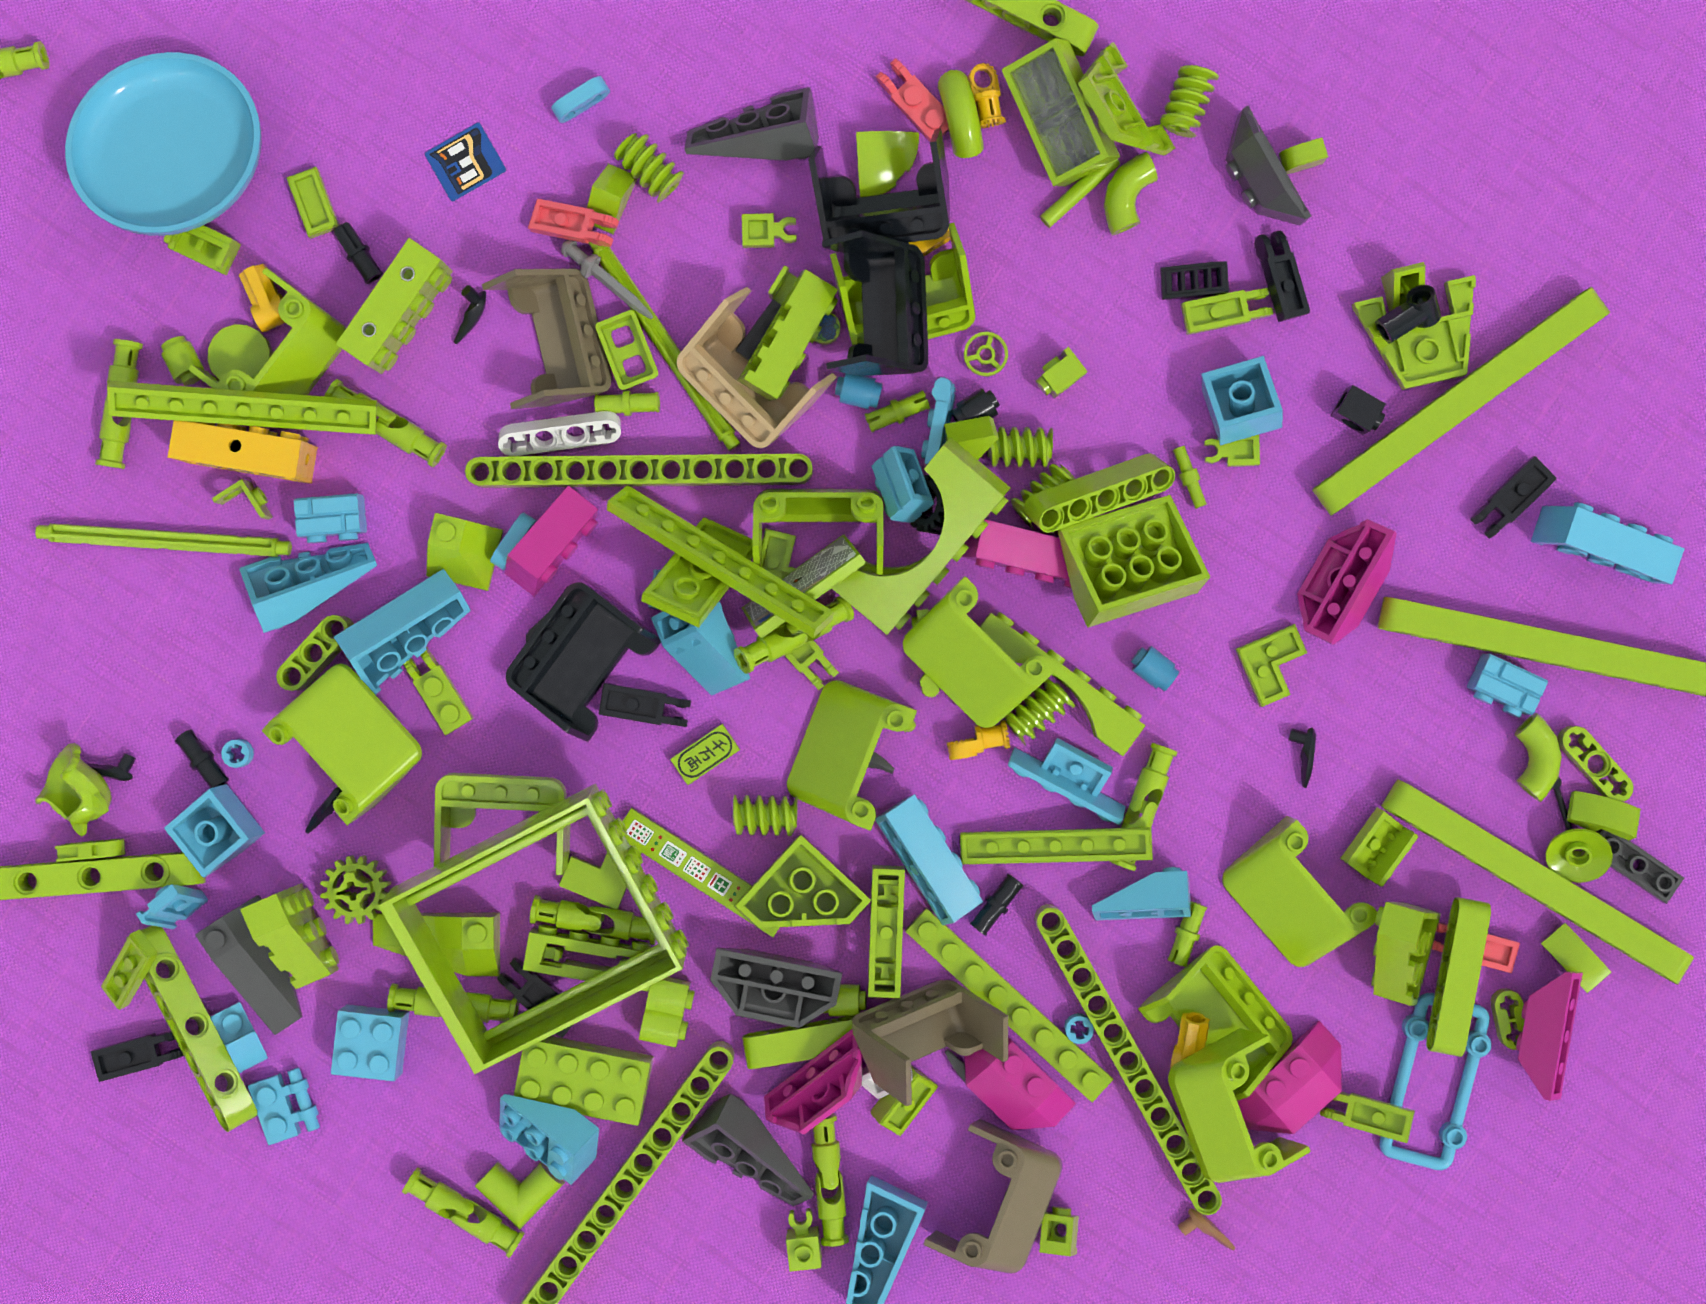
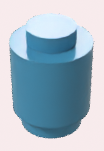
M846 373L845 377H838L835 395L840 396V403L869 409V406L877 408L883 383L875 382L876 378Z
M1152 646L1147 650L1141 647L1131 660V663L1134 664L1132 671L1155 689L1159 687L1163 691L1170 687L1180 672L1175 668V663Z

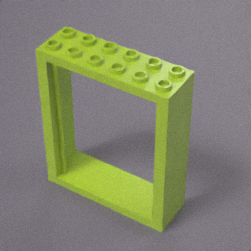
M596 783L391 888L378 905L474 1074L683 969L685 957L687 956L686 948L689 947L687 938L681 929H675L671 921L674 917L669 905L666 902L661 903L656 894L658 887L651 874H645L640 865L643 863L638 849L635 846L630 847L625 838L627 835L625 825L619 817L614 818L609 809L612 807V803L604 789L599 790ZM588 816L658 944L487 1031L418 910L416 903Z

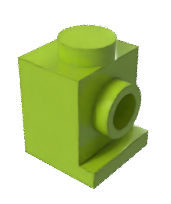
M1069 346L1061 353L1063 359L1059 360L1056 356L1042 367L1045 373L1035 380L1041 391L1046 396L1051 394L1054 399L1088 372Z
M1053 1206L1052 1212L1045 1213L1041 1226L1040 1253L1069 1257L1077 1254L1079 1216L1071 1215V1208ZM1059 1224L1066 1226L1065 1236L1058 1233L1057 1227Z

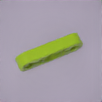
M1567 726L1560 731L1558 735L1560 749L1602 796L1621 802L1631 797L1634 789L1631 779L1585 728ZM1579 734L1580 737L1577 740L1578 743L1583 748L1589 749V747L1591 746L1592 749L1587 750L1583 753V751L1579 747L1569 746V743L1571 742V738L1569 737V735ZM1593 755H1599L1603 760V767L1597 773L1591 772L1588 768V760ZM1608 775L1612 781L1622 782L1619 787L1622 792L1620 794L1611 793L1614 788L1613 785L1606 779H1602L1601 782L1599 779Z

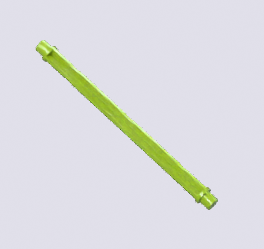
M589 242L588 244L594 251L592 254H596L601 258L600 264L603 269L634 294L653 315V318L649 319L630 307L631 310L635 311L638 321L712 428L718 440L724 443L728 451L736 448L740 442L734 434L735 430L681 375L677 368V357L681 351L612 249Z
M55 523L37 525L35 530L37 539H48L49 542L87 543L91 545L152 549L163 548L228 554L239 553L273 557L290 555L292 551L291 541H279L278 538L240 537L236 535Z

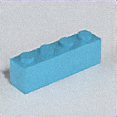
M914 794L901 800L876 817L875 821L941 924L955 923L980 905L983 900L979 896L980 891L976 883L968 879L963 871V864L960 858L954 852H951L945 843L946 838L943 831L933 824L928 816L929 812L922 800L917 799Z

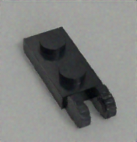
M1281 230L1271 233L1270 240L1265 234L1258 235L1254 240V248H1256L1257 257L1262 260L1260 262L1278 322L1309 314V304L1294 253L1291 252L1288 240H1286L1287 237Z
M1532 456L1486 500L1488 503L1482 506L1470 520L1476 525L1482 522L1495 509L1502 517L1486 529L1484 534L1490 539L1508 523H1512L1557 478L1536 456Z
M604 683L598 714L656 725L664 723L687 727L688 720L683 717L663 716L665 704L686 708L690 707L691 700L669 697L665 693Z
M516 957L513 958L510 965L517 973L528 980L521 988L517 982L504 973H501L497 978L507 990L515 995L513 998L517 999L528 1010L561 993L537 972L523 970L524 963ZM573 1025L556 1034L563 1038Z
M171 1031L158 1035L154 1033L91 1051L99 1082L162 1065L163 1062L177 1059L184 1055L180 1048L161 1054L158 1043L175 1040Z

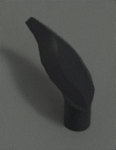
M470 285L463 288L461 294L470 302V305L464 314L463 322L455 337V344H458L465 338L479 321L486 305V291L478 293Z
M1313 727L1309 728L1307 733L1291 728L1288 740L1303 744L1300 755L1302 761L1301 779L1302 787L1307 788L1313 769L1316 733Z
M124 753L117 767L109 764H86L102 777L129 781L133 779L129 771L136 758Z
M339 787L329 794L314 813L305 830L307 834L333 813V803L342 792Z

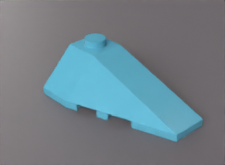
M363 543L330 548L326 554L311 556L310 552L299 553L298 558L282 560L280 556L269 557L241 567L239 570L263 633L297 621L376 567L377 563L369 544Z

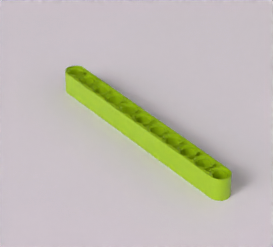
M1589 287L1312 489L1313 493L1330 516L1335 514L1610 313L1609 309L1593 287Z
M803 454L508 456L473 458L467 463L465 474L469 482L482 488L626 487L627 485L630 487L801 485L811 479L813 467L810 459ZM766 461L772 462L776 466L774 475L769 478H764L758 473L759 466ZM802 461L808 466L807 473L803 477L797 478L791 475L790 466L794 462ZM672 462L679 464L680 473L676 478L668 479L664 476V468L667 464ZM707 462L712 465V473L707 478H698L695 473L697 465ZM732 462H740L744 466V472L738 478H731L727 475V467ZM577 463L583 464L585 469L583 477L578 480L571 479L569 474L570 468ZM607 463H613L617 469L615 476L612 479H603L601 476L602 467ZM638 463L647 464L649 469L648 474L643 479H635L632 474L633 467ZM486 464L489 468V475L485 480L478 481L475 477V470L478 466ZM513 464H518L521 468V475L516 480L511 481L507 478V469ZM543 464H551L553 468L552 476L547 480H540L538 477V469Z
M1383 597L1377 626L1381 630L1706 697V662L1412 601Z
M1397 779L1383 801L1381 807L1672 983L1679 985L1694 960V957L1409 784Z
M1052 904L1042 905L1037 909L1034 918L1042 937L1192 1204L1203 1215L1215 1214L1222 1205V1198L1216 1185L1202 1174L1189 1137L1065 916L1058 907ZM1046 913H1056L1058 922L1054 927L1046 928L1042 926V918ZM1064 940L1073 942V950L1068 955H1060L1057 952L1059 943ZM1079 968H1086L1089 971L1087 980L1082 983L1073 981L1074 972ZM1094 996H1102L1104 998V1005L1099 1010H1091L1088 1007L1090 999ZM1109 1024H1117L1120 1027L1118 1035L1113 1038L1104 1036V1030ZM1130 1051L1135 1053L1133 1063L1130 1065L1120 1064V1057L1124 1052ZM1143 1079L1149 1080L1151 1082L1149 1090L1144 1093L1135 1091L1137 1082ZM1163 1107L1166 1109L1164 1118L1161 1120L1151 1119V1113L1155 1108ZM1173 1135L1182 1137L1181 1143L1177 1147L1169 1148L1166 1146L1169 1137ZM1186 1164H1197V1169L1192 1175L1182 1174V1169ZM1211 1191L1212 1197L1208 1202H1198L1200 1193Z
M717 1041L709 1046L529 1290L521 1304H558L731 1069L735 1053L729 1043ZM716 1051H722L727 1055L728 1062L723 1065L715 1064L712 1061L711 1054ZM696 1077H704L709 1082V1087L705 1090H698L693 1086L692 1080ZM679 1102L686 1103L690 1108V1113L681 1116L675 1112L674 1105ZM659 1128H665L671 1133V1139L661 1141L656 1137L655 1131ZM647 1154L651 1157L652 1164L650 1166H642L637 1162L636 1156ZM627 1179L633 1184L634 1189L624 1192L619 1188L618 1181ZM608 1205L613 1208L615 1215L605 1217L600 1213L599 1207ZM582 1231H590L595 1235L596 1240L591 1243L585 1242L581 1238L580 1233ZM565 1256L572 1257L576 1261L577 1266L573 1268L566 1267L562 1263V1258ZM543 1283H554L557 1286L558 1292H546Z

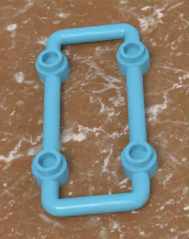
M1435 993L1422 994L1418 998L1413 1014L1408 1015L1402 1022V1031L1407 1038L1390 1104L1401 1107L1403 1105L1419 1041L1427 1037L1429 1022L1425 1017L1428 1006H1433ZM1474 1004L1472 1016L1476 1017L1477 1020L1474 1030L1469 1031L1465 1050L1468 1054L1451 1119L1449 1122L1444 1123L1439 1130V1138L1444 1144L1441 1157L1438 1158L1393 1146V1139L1381 1136L1379 1146L1385 1156L1434 1170H1445L1451 1166L1456 1149L1465 1145L1467 1133L1462 1125L1480 1057L1486 1056L1491 1049V1040L1486 1035L1490 1017L1484 1007Z

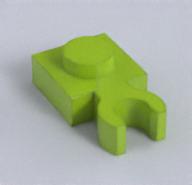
M774 213L742 214L743 248L775 247L774 238H780L785 243L796 242V235H787L784 232L786 226L796 225V218L785 217L780 222H774Z
M1259 435L1220 445L1217 439H1207L1204 441V446H1214L1217 450L1216 456L1204 458L1205 463L1214 464L1221 458H1227V467L1260 465Z

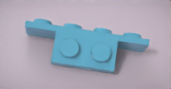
M1056 738L1043 762L1014 747L1008 766L1016 774L1037 781L1044 789L1067 797L1071 803L1078 807H1086L1095 812L1104 821L1114 822L1118 825L1121 824L1126 806L1100 793L1110 777L1113 767L1059 738Z

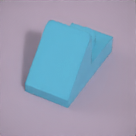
M240 1002L210 1017L239 1073L268 1058Z

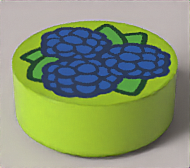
M830 313L829 316L824 314L819 323L822 329L815 342L828 345L837 340L841 327L838 318L834 314Z

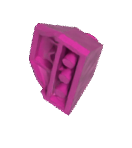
M1367 519L1361 522L1360 525L1349 528L1327 540L1297 593L1303 627L1307 633L1334 645L1359 626L1390 571L1397 535L1395 531Z
M1570 971L1563 973L1531 994L1523 1005L1522 1018L1525 1019L1523 1032H1520L1516 1043V1048L1519 1051L1518 1060L1545 1100H1558L1562 1096L1573 1024L1583 976L1582 972Z
M1317 1021L1297 1039L1251 1095L1237 1101L1247 1129L1295 1134L1341 1093V1044L1320 1021Z
M852 1029L764 1096L765 1117L767 1121L798 1133L806 1134L853 1098L862 1085L863 1056Z
M1009 1038L1008 1060L1005 1062L1000 1061L984 1049L978 1050L969 1056H964L965 1085L1011 1130L1055 1127L1076 1104Z

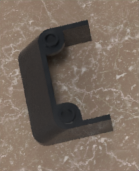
M941 128L934 130L930 140L933 162L924 164L918 171L916 178L918 190L857 198L855 186L849 178L842 175L828 177L822 146H816L808 161L823 241L861 230L906 243L942 237L947 232L950 224L949 175Z
M862 230L822 241L823 248L844 253L845 272L852 280L862 282L864 343L852 345L848 351L847 359L826 363L827 370L857 376L913 374L924 371L928 365L925 260L921 250L916 245Z

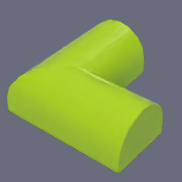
M497 1162L477 1182L475 1187L518 1229H521L564 1185L565 1181L555 1178L550 1173L548 1167L540 1162L520 1183L501 1163Z

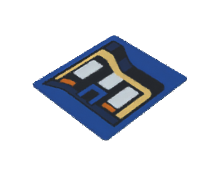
M479 122L425 152V157L452 202L506 172L503 162Z

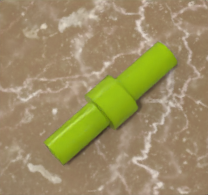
M1185 446L1174 449L1173 453L1181 471V474H1179L1183 487L1187 486L1195 509L1207 505L1198 482L1201 478L1197 468L1193 469Z

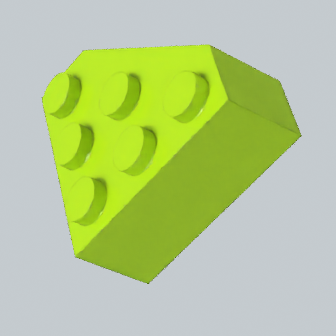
M799 835L734 907L756 928L850 924L869 904L871 899L802 835Z
M302 883L240 909L253 940L259 947L264 945L271 950L268 953L269 958L281 972L285 970L291 973L290 983L295 989L329 976L339 970L337 966L339 964L338 954L333 946L329 947L324 936L327 934L325 924L320 917H316L312 908L314 905L313 896L308 888L304 889Z
M1385 902L1384 907H1379L1375 920V925H1378L1379 929L1373 951V956H1376L1375 971L1371 981V986L1374 987L1373 995L1409 1006L1417 1005L1441 913L1405 902Z

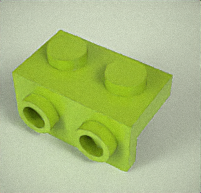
M1377 807L1340 859L1362 876L1382 887L1392 876L1404 856L1410 851L1418 835Z

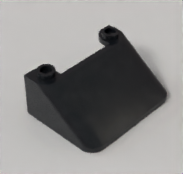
M580 582L573 583L565 589L508 667L506 682L512 690L563 731L589 742L597 730L598 719L595 713L586 707L628 649L638 655L646 656L653 653L661 641L656 634L589 586Z

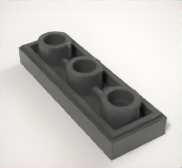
M1598 830L1597 833L1602 835L1612 848L1613 859L1610 868L1662 903L1667 904L1684 880V877L1631 841L1605 830ZM1637 859L1639 865L1636 869H1634L1633 863Z

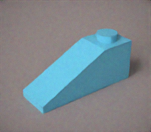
M1177 867L1164 868L1162 872H1154L1092 905V913L1095 920L1191 917L1188 872L1182 871V869Z

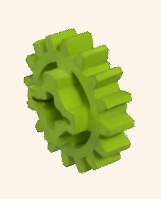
M354 855L346 857V864L341 859L335 861L334 864L337 870L327 869L325 873L330 879L323 880L320 885L327 888V892L320 895V898L329 899V903L324 907L325 910L334 908L336 912L333 918L338 919L344 915L345 924L352 923L355 917L358 925L365 923L366 916L370 920L377 917L375 909L381 911L378 905L388 893L384 891V888L391 885V881H383L382 876L387 873L386 869L377 871L378 861L374 860L367 864V856L365 855L360 856L357 862ZM362 870L369 874L373 880L365 877ZM343 874L344 881L339 887H336L338 879ZM354 885H355V887H360V888L367 887V888H368V889H365V890L361 891V892L358 893V894H357L356 892H353V893H352L351 891H349V892H345V891H344V890H347V889H349L350 887H352V886H354ZM375 892L372 903L366 907L368 905V897L371 893ZM339 899L349 904V908L345 907Z

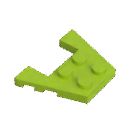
M1112 42L1102 49L1078 82L1082 90V98L1093 109L1099 119V128L1110 140L1165 156L1176 148L1162 124L1147 127L1117 75L1126 69L1128 65L1115 43Z
M1475 275L1444 283L1451 315L1441 317L1439 322L1431 327H1416L1390 344L1382 338L1375 325V321L1386 314L1383 297L1352 304L1353 311L1402 390L1467 375L1471 334H1469L1470 321L1474 308V303H1472L1473 289L1476 287Z

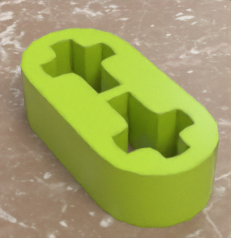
M1501 988L1491 997V1009L1497 1037L1507 1048L1517 1050L1516 1043L1519 1035L1516 1036L1515 1042L1506 1038V1035L1511 1033L1510 1022H1512L1514 1029L1523 1032L1525 1019L1522 1018V1009L1524 1003L1518 993L1507 988ZM1505 996L1514 1000V1004L1509 1005L1511 1016H1508L1506 1009L1500 1007V1003L1505 1002Z

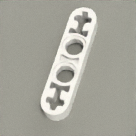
M600 411L509 424L501 428L499 432L498 447L505 455L521 456L608 444L619 439L621 435V420L614 412ZM603 424H609L611 430H605ZM590 425H593L594 433H590ZM576 426L582 428L584 433L580 436H571L567 433V430L570 427ZM540 431H548L553 437L550 440L542 441L535 435ZM526 434H530V442H527ZM514 437L517 443H512L508 438Z

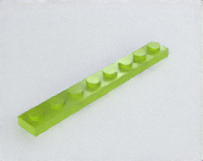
M109 381L107 385L109 416L376 435L377 400Z
M629 485L607 501V511L810 637L814 638L832 621L834 611Z
M927 907L907 927L905 932L969 991L1008 1015V1026L1092 1103L1114 1080L1112 1076L1077 1044L1070 1041L1065 1033L947 925H942L937 916Z

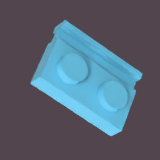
M171 884L157 891L155 898L147 904L149 909L146 912L139 911L136 915L142 924L175 929L177 927L175 924L177 920H186L204 905L208 899L202 890Z

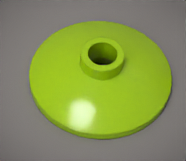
M1588 829L1564 831L1555 836L1546 849V862L1549 869L1566 880L1576 883L1589 882L1601 877L1610 868L1613 859L1612 848L1609 842L1599 833Z

